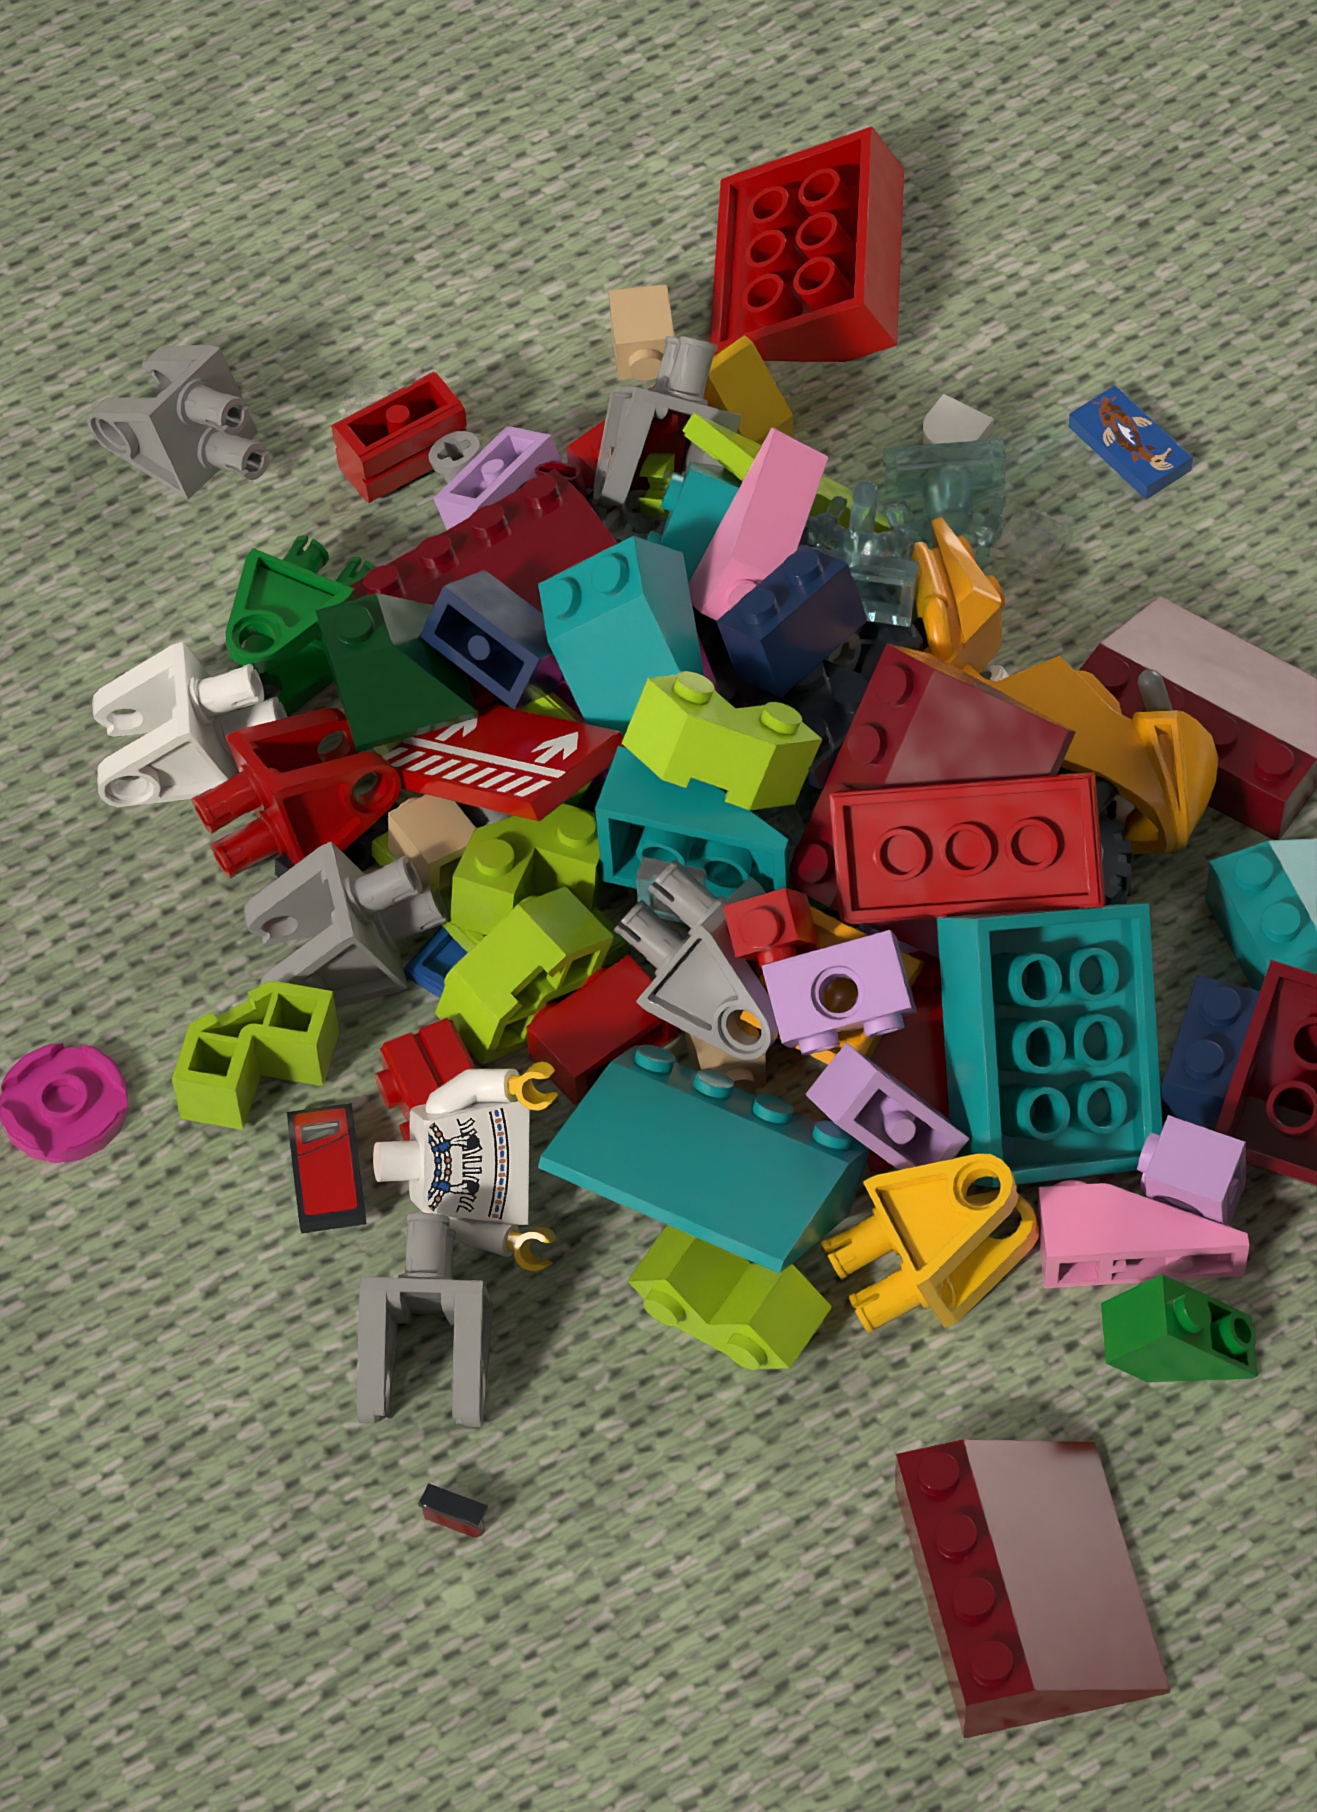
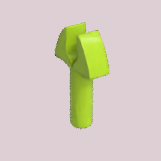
M651 452L644 461L639 476L647 477L650 487L647 490L646 497H638V502L646 519L667 520L670 511L660 508V505L674 472L675 454Z

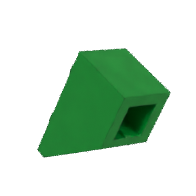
M1159 1274L1101 1303L1106 1364L1146 1382L1253 1379L1258 1376L1255 1352L1256 1333L1252 1323V1316L1171 1277Z

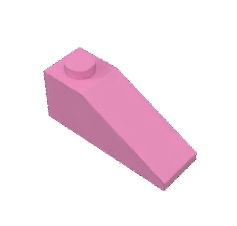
M771 428L689 582L692 605L700 613L717 621L739 602L745 594L756 587L780 566L787 557L797 550L828 456Z
M1068 1180L1059 1182L1051 1187H1039L1037 1217L1040 1225L1038 1237L1044 1288L1145 1282L1159 1274H1164L1175 1280L1245 1276L1249 1251L1248 1233L1107 1183L1086 1184L1082 1181Z

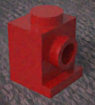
M783 888L723 906L735 957L754 961L757 974L763 975L762 965L821 949L806 893Z

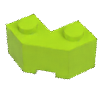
M683 671L677 675L647 678L622 744L660 779L687 788L690 778L728 790L725 802L747 810L796 803L809 772L808 768L813 763L822 738L802 722L801 715L795 709L778 702H769L761 706L734 708L714 690L715 687L709 679L690 671Z
M562 803L540 822L511 816L474 829L453 874L450 924L487 935L523 899L531 895L541 896L565 886L592 913L605 884L602 881L596 813Z
M566 886L541 896L531 895L517 904L452 967L445 977V987L435 1014L440 1020L445 1018L453 1020L466 1048L482 1065L518 1051L528 1045L526 1026L532 1022L536 1014L547 1005L549 1000L581 988L589 976L601 969L614 936Z
M269 980L247 992L248 1000L216 1017L213 1012H210L191 1022L188 1026L172 1076L180 1118L244 1130L260 1076L324 1086L340 1033L333 991Z
M666 1225L627 1280L644 1299L643 1306L654 1319L662 1324L674 1326L728 1355L734 1362L749 1370L790 1369L832 1308L793 1264L789 1265L779 1274L759 1264L750 1263L743 1257L669 1225Z

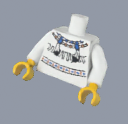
M538 1062L533 1064L523 1075H519L515 1069L464 1070L430 1093L426 1104L418 1105L411 1109L409 1141L375 1143L373 1166L377 1182L409 1180L410 1200L422 1212L448 1216L450 1219L448 1228L455 1230L456 1240L469 1247L509 1257L514 1253L516 1262L528 1271H539L548 1267L552 1262L547 1259L536 1258L530 1250V1242L532 1238L545 1243L556 1241L557 1238L553 1230L547 1227H537L522 1234L517 1225H528L530 1110L538 1111L545 1109L558 1096L556 1092L544 1094L537 1091L532 1084V1078H549L555 1072L554 1068L547 1062Z

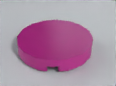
M63 1043L45 1045L24 1055L6 1073L1 1085L0 1122L11 1143L31 1158L52 1163L81 1160L104 1149L121 1131L129 1111L126 1082L113 1059L95 1047L80 1044L81 1049L75 1047L64 1048Z

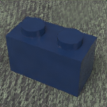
M803 544L716 622L737 678L782 698L868 620L849 564Z
M486 570L443 586L419 637L513 709H517L555 692L563 673L548 644L544 616L540 611Z
M1199 975L1196 976L1162 1084V1122H1166L1169 1115L1215 1131L1260 991Z

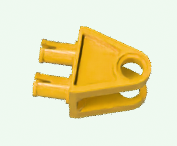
M973 1154L879 1174L863 1181L875 1204V1207L872 1208L874 1215L830 1239L821 1241L825 1252L829 1254L828 1258L841 1280L892 1251L897 1256L901 1255L903 1261L899 1263L902 1269L860 1292L848 1296L852 1306L856 1308L855 1312L870 1335L877 1328L922 1305L924 1310L931 1308L944 1328L958 1323L1033 1248L1039 1236L1040 1225L1034 1209L1016 1192L1017 1186L1014 1175L1004 1161L991 1154ZM987 1176L998 1177L1000 1180V1190L966 1197L969 1186L976 1179ZM1012 1211L1018 1212L1021 1215L1022 1221H1020V1226L1010 1237L994 1239L989 1236Z

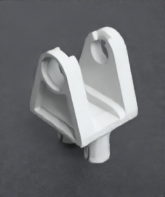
M184 642L173 644L101 687L94 694L92 701L94 719L102 726L107 727V735L116 737L147 733L108 756L98 765V794L104 802L115 807L191 799L238 774L237 765L225 736L238 729L287 718L284 706L277 697L264 701L262 682L257 670H253L252 664L211 677ZM119 709L136 710V712L128 714L111 713ZM124 776L140 777L138 779L130 781L118 779L117 781L113 782L114 779Z

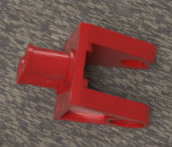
M324 708L238 729L226 735V740L239 773L216 787L192 797L191 801L195 806L194 809L210 834L217 832V830L240 816L253 810L255 811L257 819L237 831L210 843V848L214 852L213 855L227 878L232 879L250 866L275 853L281 856L287 854L294 865H296L317 848L329 842H332L343 852L392 807L399 797L402 786L398 772L380 754L376 752L357 753L344 711L338 708ZM335 731H343L342 741L337 748L326 754H318L319 744L325 736ZM372 772L381 774L382 778H378L377 783L369 792L362 795H353L354 787L360 778Z

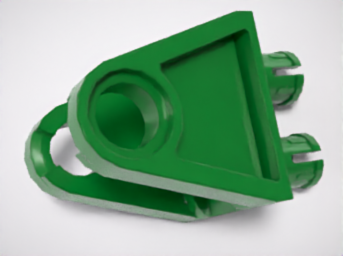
M305 535L295 538L283 559L255 548L251 549L245 559L225 632L228 657L231 662L236 661L239 663V668L252 664L253 670H257L262 684H272L279 687L281 693L277 698L283 704L287 717L291 716L334 682L324 651L315 610L356 599L355 589L349 586L364 578L369 571L376 568V566L366 560L357 573L356 569L361 564V558L351 557L335 581L321 576L318 572L328 562V552L315 539H312L310 545L304 551L303 548L308 542V536ZM246 640L245 646L242 648L241 645Z

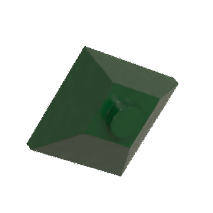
M374 593L315 610L324 651L357 753L478 718V711L465 672L419 637L434 607L433 605Z

